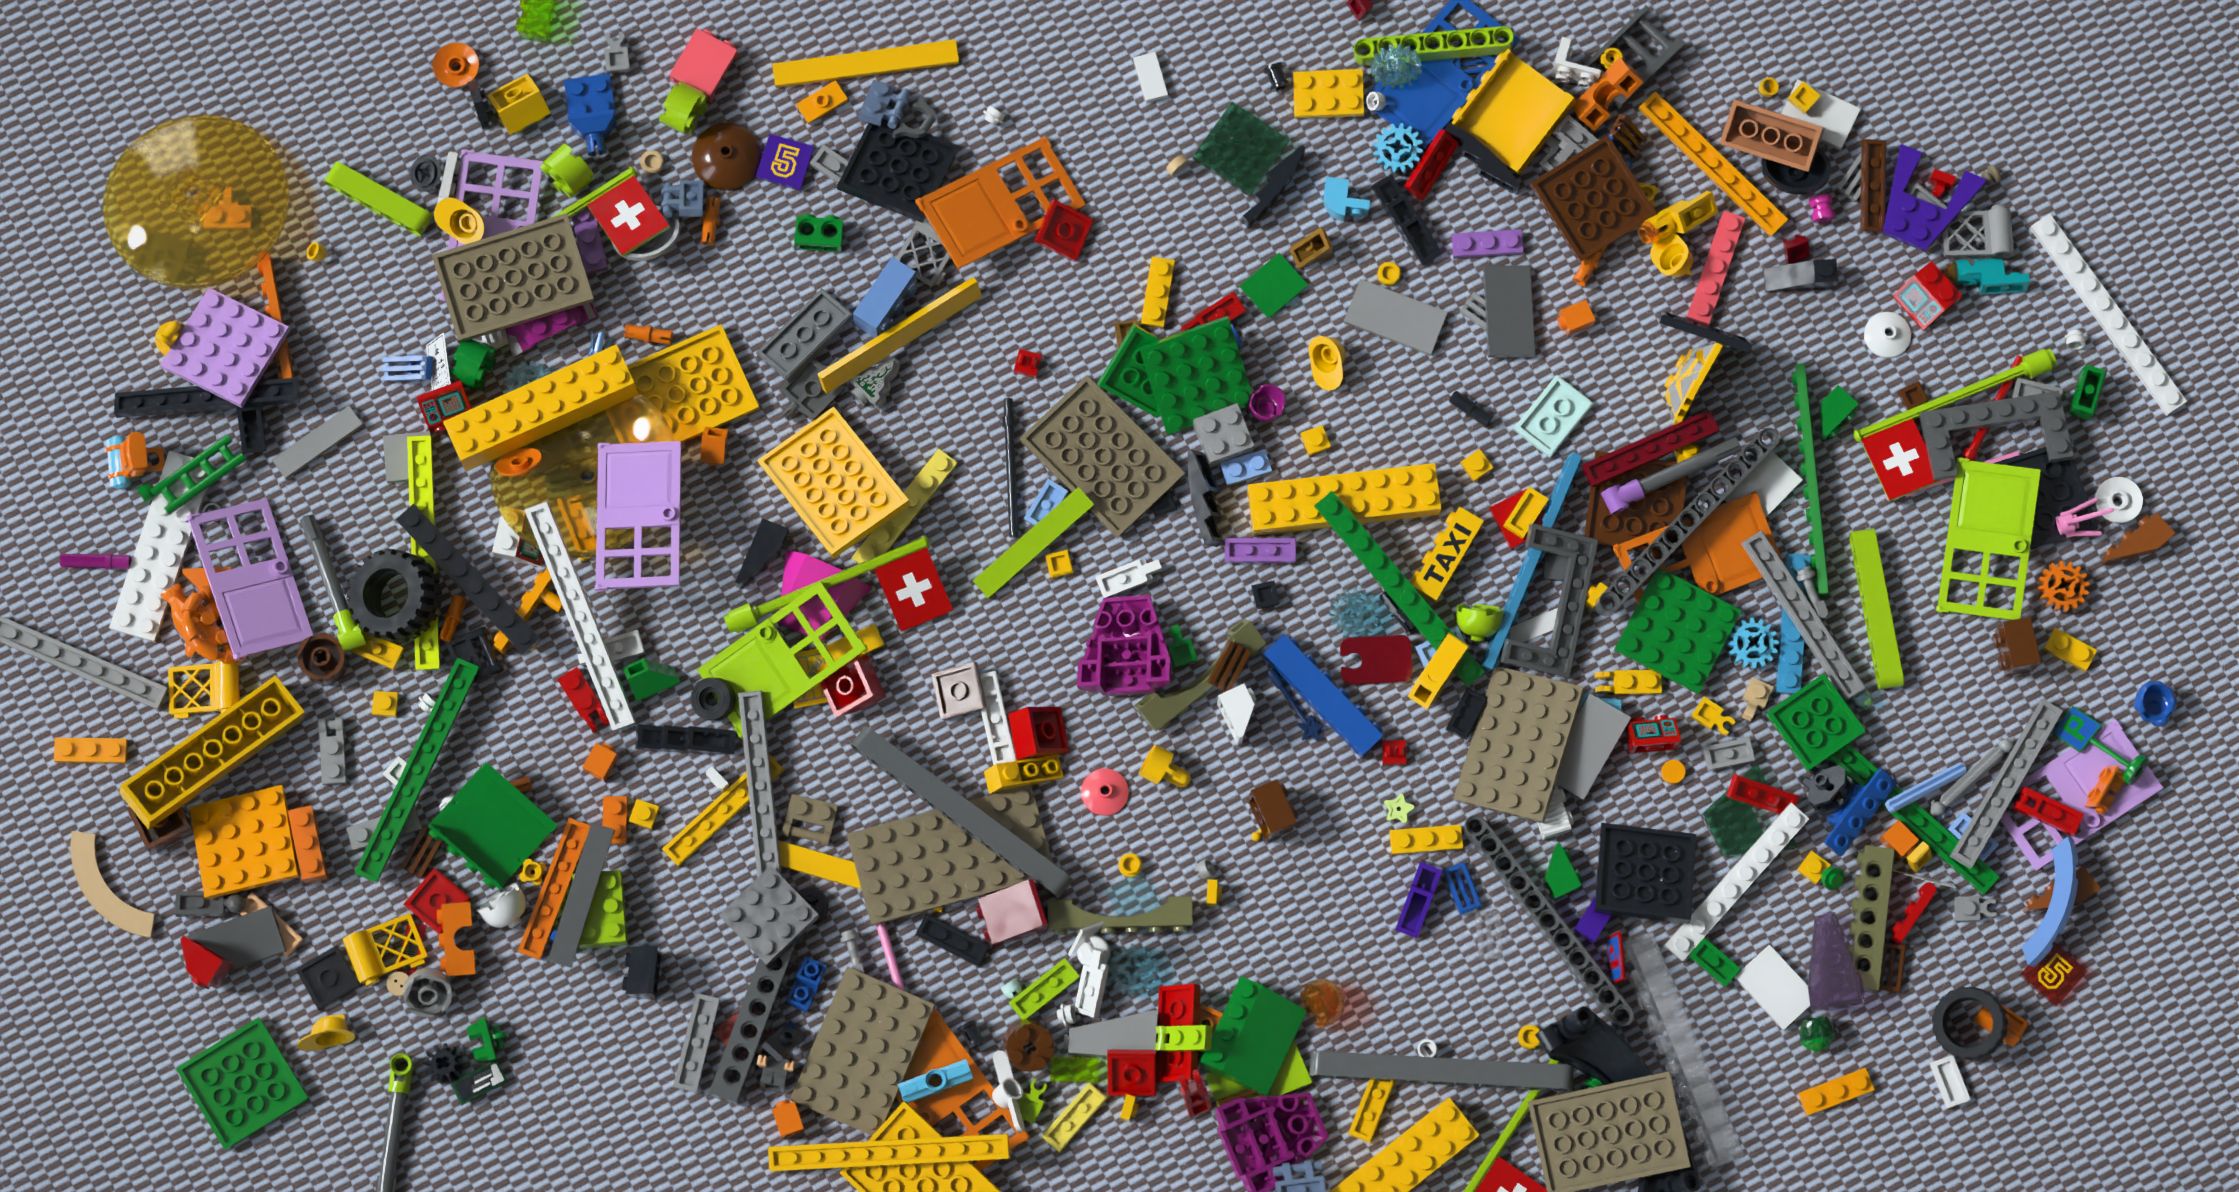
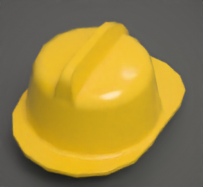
M456 198L442 199L436 205L434 210L435 221L447 234L464 245L482 239L485 227L484 218L479 210L468 206Z
M1673 233L1669 237L1653 243L1650 258L1662 274L1672 277L1692 274L1690 269L1694 258L1680 236Z
M1314 337L1308 347L1313 378L1322 389L1334 390L1341 385L1343 380L1342 364L1346 358V351L1335 337Z
M344 1015L324 1016L315 1022L311 1034L302 1038L297 1043V1047L301 1051H317L335 1045L350 1043L355 1039V1034L348 1030Z

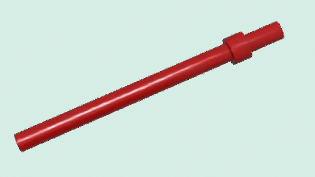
M2016 356L2011 368L2020 365L2022 362L2021 356ZM2016 378L2002 383L1993 401L2005 399ZM1990 427L1978 429L1971 445L1965 449L1962 458L1976 461L1979 455L1977 452Z

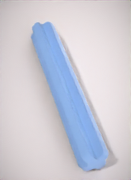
M1959 762L1887 800L1885 806L1890 813H1894L1962 777L1967 772V769L1963 763Z

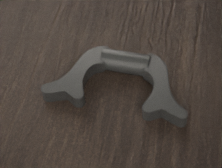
M919 95L918 102L913 104V110L927 115L924 122L915 129L909 128L903 122H900L899 128L893 131V138L901 136L924 137L935 123L936 113L925 103L923 95Z

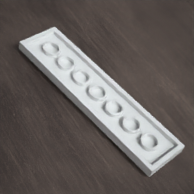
M169 451L159 483L192 460L193 457ZM198 466L189 473L196 484L208 476L201 466ZM181 479L169 487L177 498L189 490ZM208 488L171 515H168L164 509L169 502L162 493L156 497L154 496L109 626L110 630L156 643L169 605L160 594L176 584L192 537V531L186 516L200 513Z

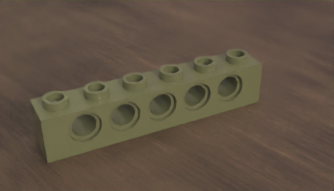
M1866 845L1862 851L1858 852L1857 865H1861L1860 875L1856 874L1854 888L1858 889L1857 898H1853L1852 912H1855V919L1850 922L1849 935L1853 937L1852 945H1848L1846 959H1850L1849 969L1846 968L1844 972V983H1847V990L1869 993L1879 991L1894 849ZM1868 867H1876L1879 871V876L1876 878L1871 877L1868 874ZM1866 890H1872L1876 893L1875 901H1870L1866 898ZM1864 913H1869L1873 916V924L1869 925L1863 921L1862 916ZM1861 937L1870 939V948H1864L1860 944ZM1859 960L1867 962L1869 966L1867 972H1862L1858 969L1857 962Z

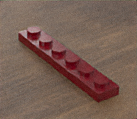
M1707 410L1585 463L1581 468L1591 488L1717 434L1719 433V428L1710 410Z

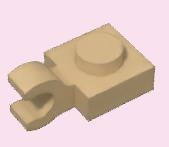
M1751 677L1742 697V700L1748 704L1741 718L1751 721L1757 707L1764 709L1773 686Z

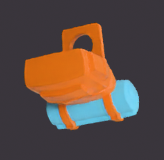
M131 432L126 438L123 436H113L106 441L107 447L105 450L108 453L110 472L108 479L112 488L122 490L131 485V478L143 476L144 472L163 471L165 465L163 448H146L145 435L141 434V432ZM150 453L156 454L159 458V463L155 466H150L147 463V455Z

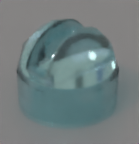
M1865 690L1852 698V701L1858 709L1866 710L1872 706L1873 698L1869 690Z

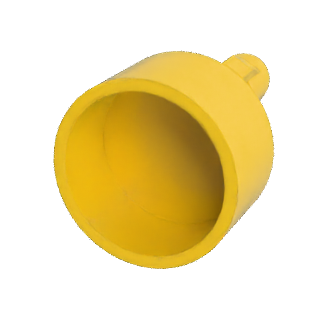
M180 321L164 323L156 332L155 343L164 357L173 347L175 340L185 326Z
M1157 744L1153 745L1139 771V776L1156 785L1163 778L1178 787H1185L1190 783L1191 779L1190 774L1186 770L1171 763L1174 753Z

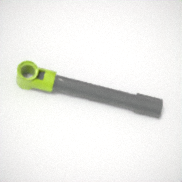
M315 515L303 516L300 522L335 613L333 619L339 630L337 636L343 651L348 652L367 644L364 632L359 628V624L354 623L351 618L354 612L348 610L347 601Z
M397 1054L390 1061L391 1071L388 1092H391L380 1175H377L375 1192H395L397 1178L395 1174L406 1094L410 1093L412 1072L415 1068L413 1060L406 1054ZM401 1059H406L408 1061L407 1069L402 1072L398 1071L396 1068L397 1062Z

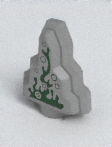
M894 357L882 361L876 367L871 366L848 380L854 387L851 394L863 406L869 402L876 409L880 410L887 402L886 395L891 390L890 382L897 376L901 363Z

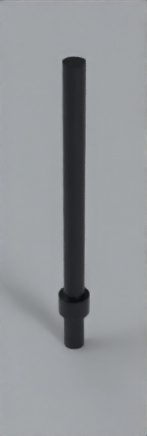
M1004 398L1002 427L1005 428L1009 537L1017 538L1019 537L1014 438L1016 416L1013 415V398Z

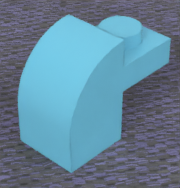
M1326 177L1323 203L1330 216L1343 222L1345 213H1350V216L1361 218L1363 215L1368 216L1370 200L1347 197L1348 179Z

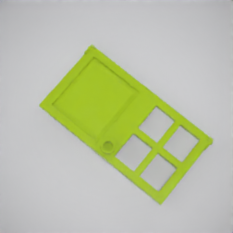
M1962 457L1957 458L1958 475L1955 477L1936 611L1939 613L1953 612L2006 620L2020 619L2041 470L1970 461V459ZM1954 549L1983 552L1981 574L1951 572ZM1998 554L2020 557L2017 580L1988 576L1990 555ZM1950 579L1979 583L1976 605L1947 602ZM1986 584L2015 587L2013 610L1983 607Z
M820 581L703 664L697 671L703 679L721 678L733 687L736 694V703L728 718L734 725V730L738 737L743 739L738 693L762 690L765 720L767 721L861 653L866 652L868 648L863 640L858 637L822 581ZM818 594L833 618L817 630H814L799 607ZM793 612L808 636L792 648H789L775 624ZM838 624L853 646V649L835 661L819 637ZM813 642L829 666L810 679L795 657V654ZM712 692L716 700L719 701L718 695Z

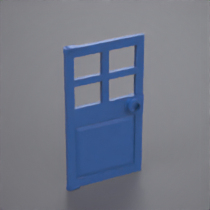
M1450 0L1422 33L1434 32L1439 26L1445 31L1456 30L1445 19L1457 5H1460L1479 20L1473 29L1484 28L1485 26L1499 27L1502 25L1470 0ZM1513 34V47H1512L1511 51H1512V50L1516 47V45L1520 42V39H1519L1517 36H1515L1514 34ZM1501 37V38L1504 39L1506 42L1509 41L1507 38ZM1410 45L1407 51H1414L1416 47ZM1490 55L1478 56L1488 65L1475 80L1453 64L1456 58L1394 63L1370 91L1384 94L1386 97L1385 101L1387 102L1382 110L1374 112L1389 124H1394L1395 128H1399L1400 123H1403L1404 129L1411 126L1413 128L1412 134L1415 132L1419 133L1420 136L1417 140H1422L1423 145L1420 148L1425 151L1440 129L1443 130L1452 120L1455 111L1459 107L1462 108L1468 102L1466 100L1468 94L1473 89L1477 90L1482 83L1480 80L1487 70L1491 71L1496 65L1494 62L1498 55L1494 58ZM1368 94L1364 97V106H1365V107H1367L1366 99H1367Z

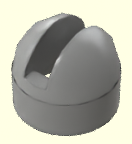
M1204 859L1197 863L1195 872H1199L1198 878L1209 879L1215 876V868L1209 859Z

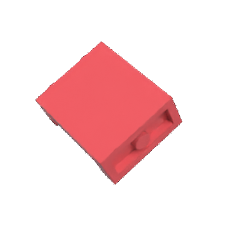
M696 29L669 74L670 81L679 86L678 81L681 80L706 93V101L712 103L716 96V88L732 61L738 58L736 46L729 41L724 40L722 42L716 39V36L708 30L704 29L701 31Z

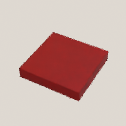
M1053 199L1034 242L1076 262L1094 219Z
M1527 489L1489 507V511L1510 550L1526 543L1527 534L1522 539L1503 527V525ZM1543 509L1533 524L1542 526L1543 515H1545Z
M434 868L403 905L436 933L440 934L443 933V926L437 923V910L441 909V904L470 902L471 898Z
M1107 1050L1108 1096H1126V1094L1131 1096H1156V1050Z

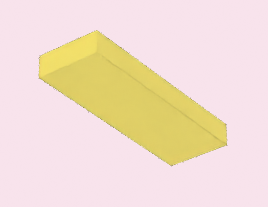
M1089 1082L1041 1137L1060 1153L1107 1100V1097Z

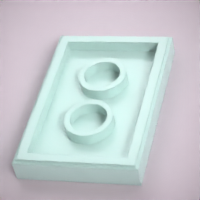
M1556 375L1513 430L1551 458L1594 403Z

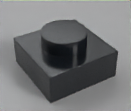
M1274 580L1251 585L1256 610L1279 605L1280 602Z

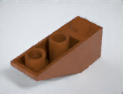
M2157 512L2152 517L2147 514L2137 523L2140 527L2133 532L2130 529L2120 538L2122 540L2120 545L2115 547L2113 544L2103 553L2105 558L2100 563L2105 565L2153 554L2176 533Z
M2084 866L2078 870L2076 869L2078 886L2073 906H2078L2101 889ZM2055 881L2044 888L2046 891L2044 895L2039 897L2036 894L2025 903L2028 906L2022 911L2024 913L2048 910Z

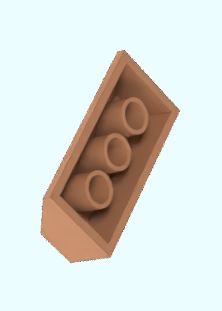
M1733 100L1720 144L1809 172L1825 127L1739 100Z

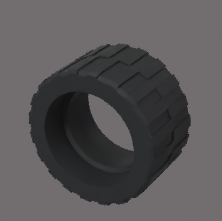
M1970 986L1959 987L1956 990L1949 991L1947 995L1939 1000L1938 1005L1935 1006L1934 1015L1932 1016V1030L1937 1042L1951 1055L1962 1059L1977 1060L1993 1054L2004 1042L2003 1040L2007 1035V1013L1999 999H1996L1990 992ZM1963 1001H1977L1983 1004L1991 1013L1993 1020L1992 1031L1989 1037L1981 1044L1975 1046L1962 1045L1956 1042L1949 1033L1947 1026L1948 1016L1951 1010Z

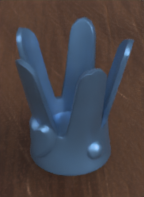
M591 331V348L589 349L588 356L602 351L604 340L602 332L595 336L594 341V334ZM614 336L607 341L603 350L611 347L615 339Z

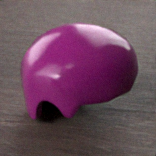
M1261 385L1250 398V411L1255 418L1262 422L1275 421L1284 412L1286 396L1282 389L1275 385Z

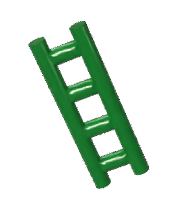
M228 435L222 437L150 489L155 497L162 493L169 502L164 507L168 515H171L246 461L242 453L234 456L227 447L233 442ZM220 452L227 463L215 470L208 459ZM198 466H201L208 476L196 484L189 473ZM181 479L189 490L177 498L169 487Z

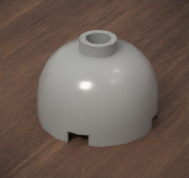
M434 968L419 969L412 973L405 982L404 1001L413 1014L420 1017H433L435 1013L441 1010L444 1012L451 1003L452 988L450 982L442 972Z

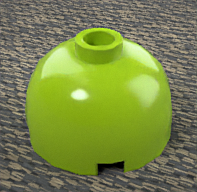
M1468 603L1457 605V624L1463 633L1471 635V640L1485 641V637L1493 636L1498 632L1504 617V609L1485 604H1475L1471 608H1467Z

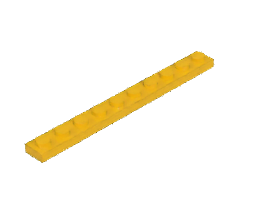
M1009 1134L768 1147L769 1171L1009 1159Z

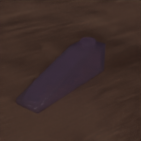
M1835 912L1818 915L1814 918L1808 980L1811 1011H1833L1866 1003L1860 972L1855 971L1852 963L1853 955L1846 949L1844 944L1845 935Z

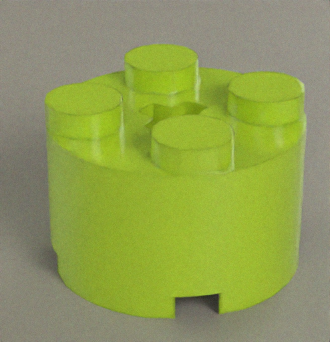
M680 80L678 81L679 86L675 84L663 105L666 108L665 115L660 113L659 122L684 135H692L696 130V121L699 115L703 116L708 108V103H706L707 96L706 93Z
M562 144L542 162L539 168L547 177L551 176L555 182L552 184L561 194L564 192L571 199L582 191L595 177H593V172L580 156L571 155L570 153L573 149L566 144Z

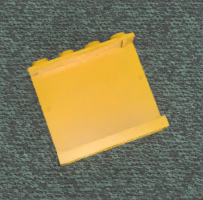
M1507 49L1505 53L1502 51L1497 56L1494 62L1496 65L1491 71L1487 70L1480 80L1482 83L1477 90L1473 89L1466 98L1468 102L1464 107H1459L1452 116V119H1454L1452 124L1472 135L1501 162L1521 175L1577 101L1568 92L1565 93L1515 56L1511 50Z

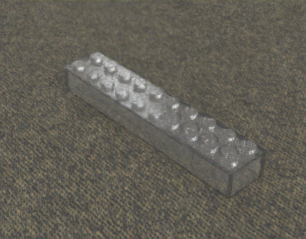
M1651 931L1625 941L1623 944L1625 966L1628 965L1631 973L1628 977H1632L1629 981L1633 988L1637 987L1640 994L1637 997L1638 1003L1642 1010L1646 1009L1649 1016V1019H1646L1651 1033H1656L1658 1041H1656L1657 1049L1660 1055H1665L1667 1060L1665 1064L1666 1071H1670L1671 1077H1674L1676 1086H1674L1675 1093L1679 1100L1683 1099L1686 1106L1683 1109L1684 1115L1688 1122L1692 1121L1695 1131H1692L1697 1145H1702L1704 1150L1702 1158L1706 1167H1711V1170L1714 1171L1741 1160L1745 1155L1653 932Z

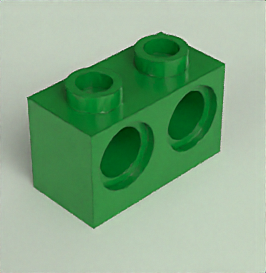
M802 214V217L796 216L795 249L842 253L843 219L832 215L825 216V218H816L813 214ZM806 227H810L814 230V232L809 236L803 235L801 233L802 230ZM829 229H834L837 231V234L834 237H827L825 232Z

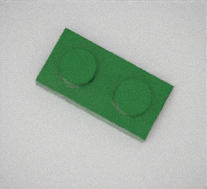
M1705 938L1701 940L1688 956L1724 988L1741 969Z

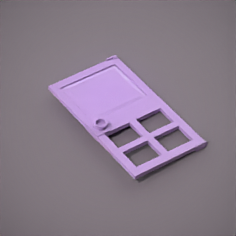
M462 149L455 198L464 202L465 191L493 195L490 217L483 216L485 229L482 239L535 223L542 176L539 166L542 165L543 161L476 153L472 150ZM469 162L498 165L495 187L466 184ZM505 166L534 170L531 191L502 188ZM501 196L529 199L526 221L498 218ZM452 236L449 237L448 250L464 245ZM442 290L439 300H440V301H443V302H446L445 297H444V294H443V290Z
M681 441L624 444L598 443L595 591L680 586ZM671 527V547L642 548V528ZM635 528L634 549L605 550L606 530ZM671 556V576L642 577V557ZM634 557V578L605 579V558Z
M267 498L202 514L195 513L186 516L234 660L302 643L307 637L313 636ZM261 510L268 530L241 537L234 516ZM227 519L233 539L206 545L200 525ZM271 538L277 558L250 564L244 544ZM236 546L243 567L215 573L209 553Z
M2114 719L2110 724L2100 729L2093 738L2131 763L2140 754L2122 731L2123 728L2119 722ZM2089 742L2081 753L2071 748L2023 779L2014 796L2020 792L2022 787H2029L2046 776L2062 800L2059 802L2084 814L2080 822L2083 831L2072 837L2075 845H2077L2162 790L2163 786L2150 768L2146 766L2142 775L2133 785L2129 786L2124 782L2118 794L2109 791V794L2115 797L2108 812H2105L2104 815L2098 814L2095 811L2096 807H2084L2088 801L2087 796L2089 792L2095 788L2099 781L2098 776L2106 766L2118 765V770L2123 772L2127 768ZM2029 800L2028 805L2034 808L2036 802ZM2005 810L2000 821L2035 871L2053 861L2052 851L2039 858L2023 836L2025 832L2042 822L2033 818L2018 828ZM2042 823L2057 845L2063 841V838L2055 828Z

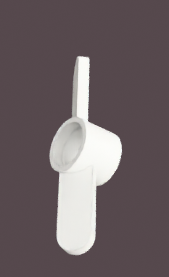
M996 1051L993 1055V1062L1000 1085L994 1089L992 1096L998 1106L1010 1109L1015 1129L1021 1133L1025 1131L1017 1101L1022 1097L1023 1089L1019 1082L1013 1078L1005 1052Z

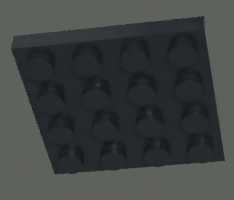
M884 119L881 126L868 123L837 184V190L923 223L926 216L923 211L921 212L915 200L941 188L959 151V145L928 133L921 138L909 136L893 138V131L899 128V123L895 129L888 127L889 121Z
M2044 447L1993 463L2041 470L2030 550L2069 539L2066 537V534L2060 535L2056 524V517L2060 516L2061 512L2069 511L2089 501L2074 459L2049 463L2047 450ZM2088 506L2072 515L2076 514L2079 517L2093 512L2091 506ZM2095 518L2079 522V528L2075 529V531L2097 530L2098 525Z
M1601 823L1594 913L1690 924L1696 834Z

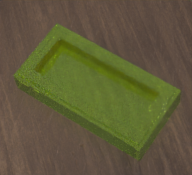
M1052 1057L1050 1060V1082L1098 1083L1099 1058Z

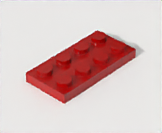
M1201 985L1159 986L1157 1026L1199 1025ZM1170 1035L1167 1037V1043L1170 1041ZM1156 1051V1082H1179L1178 1077L1184 1075L1188 1082L1195 1081L1192 1071L1197 1069L1198 1051Z

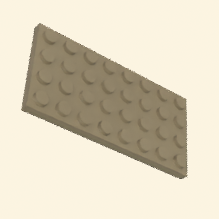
M1031 784L970 800L972 804L1053 863ZM936 810L846 834L871 926L989 895L1029 880Z

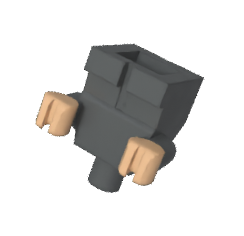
M759 1055L757 1065L763 1070L760 1081L761 1090L785 1093L787 1074L793 1073L795 1061L789 1062V1060L783 1059L781 1062H778L774 1057L764 1056L763 1058L762 1055Z

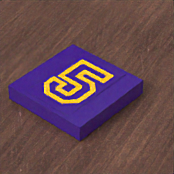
M769 133L756 179L801 191L814 146Z

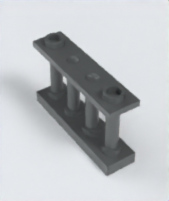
M1647 5L1641 10L1639 8L1635 9L1629 16L1630 21L1593 56L1589 54L1580 64L1601 70V77L1605 73L1597 65L1601 55L1604 54L1606 49L1613 48L1621 39L1646 62L1647 68L1642 73L1636 71L1643 80V83L1628 98L1623 94L1615 97L1612 106L1618 111L1624 108L1684 49L1686 43L1680 37L1675 41L1668 40L1645 18L1649 10ZM1637 24L1663 47V52L1658 57L1656 55L1652 56L1629 34Z

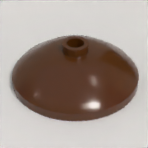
M719 123L710 126L699 135L692 149V164L697 176L709 187L722 191L736 190L751 182L757 174L762 159L761 148L756 137L747 128L735 123ZM724 149L730 150L728 155H723L721 152Z

